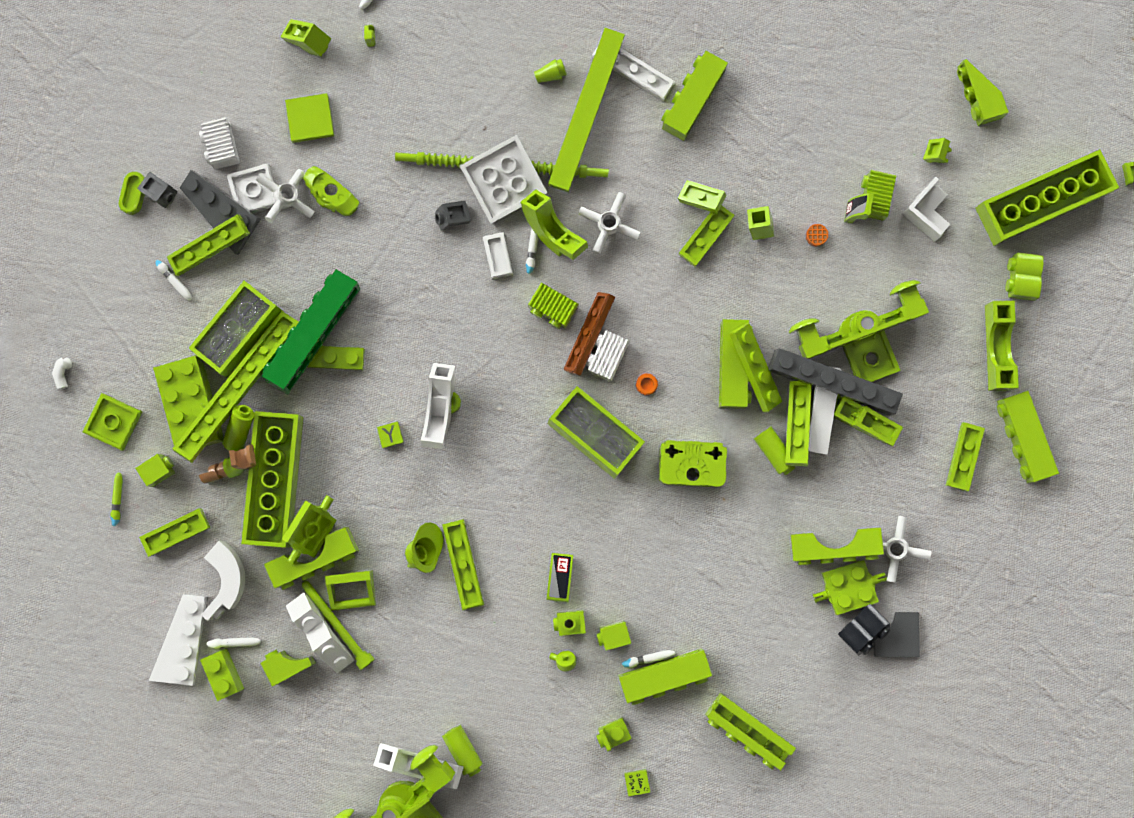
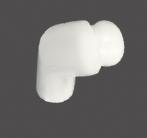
M60 358L55 363L52 375L57 390L68 388L64 373L66 369L69 370L72 367V362L69 358Z

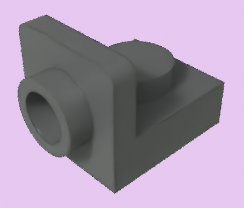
M151 172L147 174L137 188L163 208H167L174 201L177 190Z
M466 201L445 203L435 211V221L441 231L446 230L449 226L468 224L471 221Z

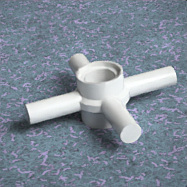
M298 169L289 183H283L279 186L261 173L256 178L257 182L273 192L274 205L265 217L268 222L273 223L281 209L291 206L308 218H311L315 211L297 199L298 191L296 187L305 174L302 170ZM282 193H285L289 199L284 198Z
M618 192L611 210L601 215L581 206L578 215L597 222L598 228L601 231L592 250L593 252L600 254L608 235H613L616 232L636 240L638 239L641 232L621 224L620 217L618 216L626 198L625 194ZM606 219H612L615 225L609 228L603 222Z
M898 516L895 537L889 539L887 543L883 542V550L890 558L887 581L895 583L899 561L907 556L928 560L931 558V551L909 547L908 543L903 539L907 517ZM893 543H901L904 548L903 553L900 555L892 554L890 551L891 545Z

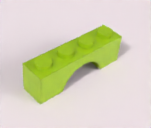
M992 301L985 305L988 391H1011L1019 388L1018 366L1014 363L1011 353V335L1016 323L1015 301Z
M344 527L325 536V545L322 553L310 563L297 561L294 565L287 561L290 555H283L265 563L264 566L274 589L281 587L282 590L294 586L293 581L302 578V581L315 576L314 572L322 569L324 572L335 567L334 562L342 559L343 562L355 558L354 553L358 552L359 549L349 527Z
M881 527L857 529L855 537L848 545L836 549L822 545L813 533L791 534L793 561H798V565H809L811 560L820 559V563H834V558H843V562L856 561L857 556H865V560L879 559V555L884 554Z

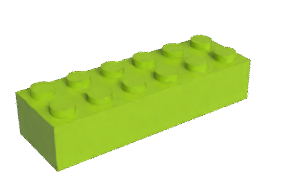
M1099 149L987 199L975 207L993 246H996L1105 197L1119 189V186Z
M255 411L251 444L254 447L256 466L250 468L248 472L241 544L290 548L291 545L282 540L294 520L304 417L298 414Z

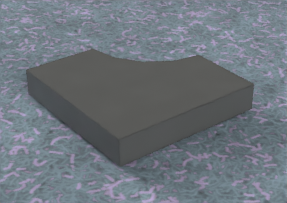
M895 612L894 620L888 628L890 630L888 635L882 640L878 638L873 642L874 657H920L919 612Z

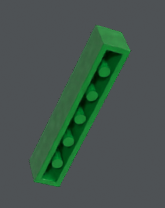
M335 269L333 274L327 276L324 287L321 291L315 293L312 299L313 303L302 312L297 326L290 329L286 342L277 348L272 362H268L265 365L262 377L268 384L287 395L290 393L360 291L357 281Z

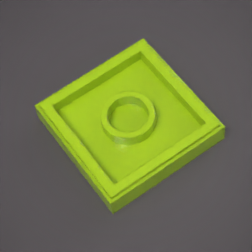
M327 93L285 100L292 143L335 136Z
M101 393L82 432L124 451L143 411Z

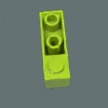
M967 59L963 60L957 67V75L959 80L963 82L965 88L964 96L970 102L973 120L977 122L978 126L1002 119L1009 113L1002 92Z

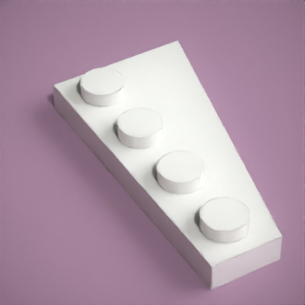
M183 594L149 681L195 685L204 618L201 614L206 609L207 596Z

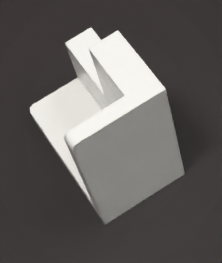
M937 177L923 189L902 213L903 216L934 242L950 226L949 222L934 211L948 195L935 184L939 180Z

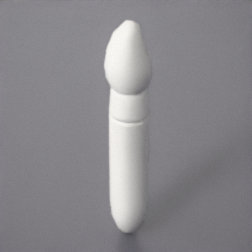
M253 637L217 638L208 641L206 645L213 649L221 647H248L259 645L261 640Z

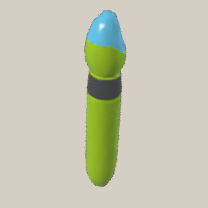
M120 472L114 477L112 511L110 513L112 526H116L121 517L119 510L121 506L123 477Z

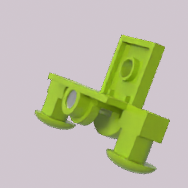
M910 280L898 284L891 290L890 296L898 294L902 307L880 316L868 310L853 313L841 323L837 332L819 337L815 324L820 321L816 318L804 319L794 324L790 328L789 334L797 332L801 342L799 346L801 355L808 359L843 347L854 376L873 382L901 371L885 330L928 314L929 311L924 298L921 299L916 287L921 282ZM868 353L876 355V364L871 365L866 361Z
M437 745L425 747L416 754L411 762V770L417 768L424 777L416 783L397 781L389 785L380 797L377 812L370 818H443L432 805L430 799L436 791L452 780L455 771L446 760L441 763L433 754L438 748ZM345 809L334 818H350L354 809Z

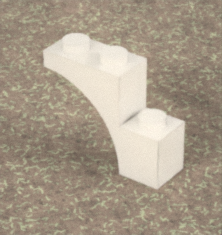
M433 363L429 376L427 412L421 437V446L443 449L451 421V398L455 388V366Z
M305 593L286 605L293 623L306 634L312 650L336 673H339L355 661L353 655L326 623L318 607Z
M380 743L374 766L419 779L424 777L417 768L414 770L410 768L411 762L417 753ZM447 762L455 771V775L444 786L457 789L463 766Z

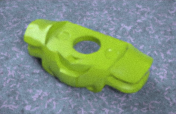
M316 166L310 167L305 172L303 177L305 184L321 207L330 209L332 212L337 211L343 216H350L358 209L359 201L327 172ZM328 185H335L338 191L335 195H328L325 192V188Z

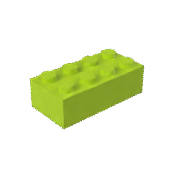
M196 355L153 367L174 446L213 398L204 362ZM221 427L205 447L223 442L224 435Z

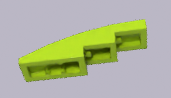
M837 394L834 411L835 419L883 443L894 446L903 429L902 426L867 406H861L853 400Z

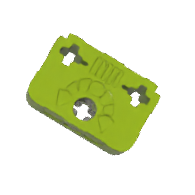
M666 440L659 449L658 478L660 483L664 485L720 487L724 485L726 481L727 447H723V443ZM672 446L674 451L681 453L674 454L670 458L669 454L665 453V450ZM715 448L716 452L720 453V456L714 460L712 455L705 453L711 452ZM691 469H694V473L698 475L693 481L687 476Z

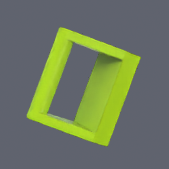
M373 570L325 576L331 611L376 606ZM366 580L369 598L336 601L334 584Z

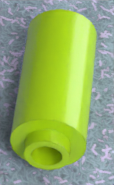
M238 405L233 408L222 442L227 450L239 451L244 449L255 415L250 407Z
M772 426L753 438L778 474L783 472L784 475H787L796 468L795 466H786V446Z
M461 724L442 735L457 765L463 766V776L468 774L469 777H472L481 771L480 766L483 763Z

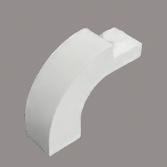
M218 541L204 557L217 569L221 577L219 594L201 614L207 621L214 618L216 620L219 619L225 612L224 607L229 610L234 609L239 603L245 588L243 563L236 551L225 541Z

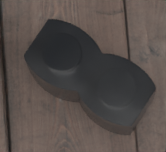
M869 604L838 635L858 656L861 654L866 655L874 647L872 643L876 639L882 640L888 635L890 623Z

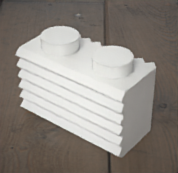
M222 118L201 124L202 131H199L202 143L206 144L207 151L204 152L207 163L211 164L215 169L239 164L240 160L228 119Z
M607 330L604 335L599 334L594 345L598 347L595 355L590 354L586 366H589L588 372L612 382L627 349L629 340Z

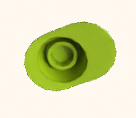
M428 522L419 527L414 540L405 549V557L408 562L407 567L416 568L423 573H430L435 569L444 542L442 531L436 524Z

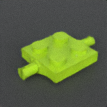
M326 495L320 506L313 505L305 500L282 538L293 548L292 553L287 559L288 562L295 565L301 553L315 558L325 541V536L330 533L337 521L327 511L334 501L333 498Z
M865 560L821 573L825 583V591L813 594V598L822 596L821 598L814 599L815 603L828 599L832 604L835 615L843 614L868 606L869 604L878 603L875 584L887 581V577L878 579L886 576L884 572L872 576L867 569Z

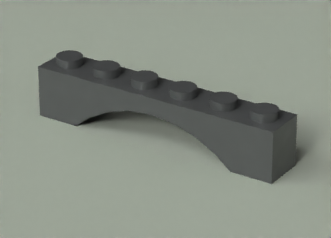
M780 348L774 350L768 367L772 373L836 393L886 415H895L897 413L903 393Z

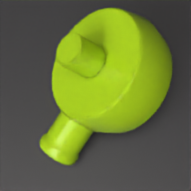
M562 651L558 655L552 652L549 656L550 660L556 661V665L561 671L568 672L576 666V657L570 651Z

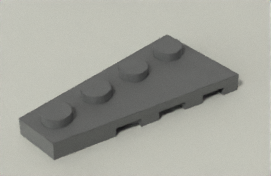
M190 170L180 189L213 228L237 214L241 215L250 234L229 246L234 254L239 255L261 218L200 174Z

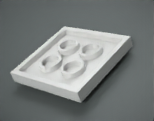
M517 135L460 165L490 223L521 208L520 202L535 189L543 194L548 193Z

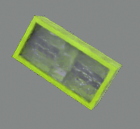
M244 280L191 344L189 349L219 374L229 378L283 310Z
M578 386L575 387L553 413L547 423L614 479L645 442Z

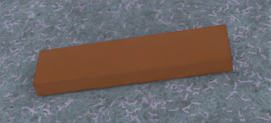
M597 293L564 366V371L581 376L615 300V296L608 293Z

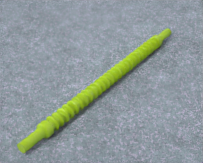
M417 152V154L395 153V161L415 162L417 165L427 163L428 166L430 164H433V166L439 164L440 167L442 165L446 167L451 165L452 168L455 165L460 168V165L473 159V156L467 158L465 155L464 158H461V155L455 157L454 154L452 157H449V154L437 156L436 153L434 155H431V153L425 155V152ZM532 161L538 175L540 172L543 175L549 173L550 176L552 175L555 166L552 162L548 165L546 162L540 164V161L535 164ZM580 165L574 178L576 175H579V178H586L587 176L608 178L609 169L588 168L587 165Z

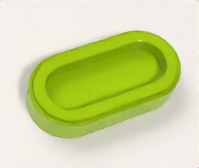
M130 172L125 176L118 204L120 209L129 215H134L141 210L145 196L144 193L137 189L145 178L139 172Z

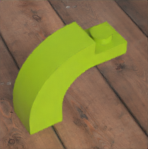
M535 189L520 202L523 213L532 230L556 255L560 257L564 254L574 260L588 248L586 240L568 230L560 222L554 212L550 197Z

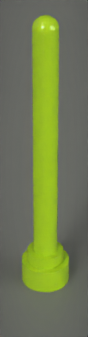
M304 581L302 588L356 656L355 660L357 661L356 665L360 670L366 668L375 660L370 652L362 651L308 581Z

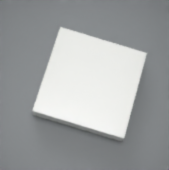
M268 163L227 174L233 199L252 213L272 208L274 205L273 192L256 181V178L261 173L274 182Z

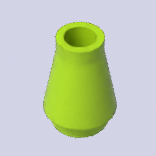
M554 59L539 70L534 71L538 84L563 79V76L567 75L562 59Z

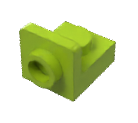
M622 717L599 727L598 731L600 734L596 735L601 748L606 747L607 751H611L613 747L632 739Z

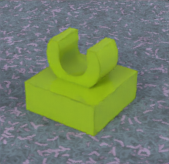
M946 138L929 140L923 160L928 163H948L949 160L945 157L947 153L952 151L949 147L951 141Z

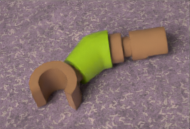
M247 445L245 449L239 451L230 450V457L225 458L219 464L210 465L208 472L199 475L200 480L205 484L222 479L223 477L233 478L241 475L245 469L255 467L256 459L253 445Z

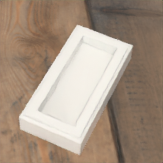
M504 232L484 236L483 241L492 280L513 275Z

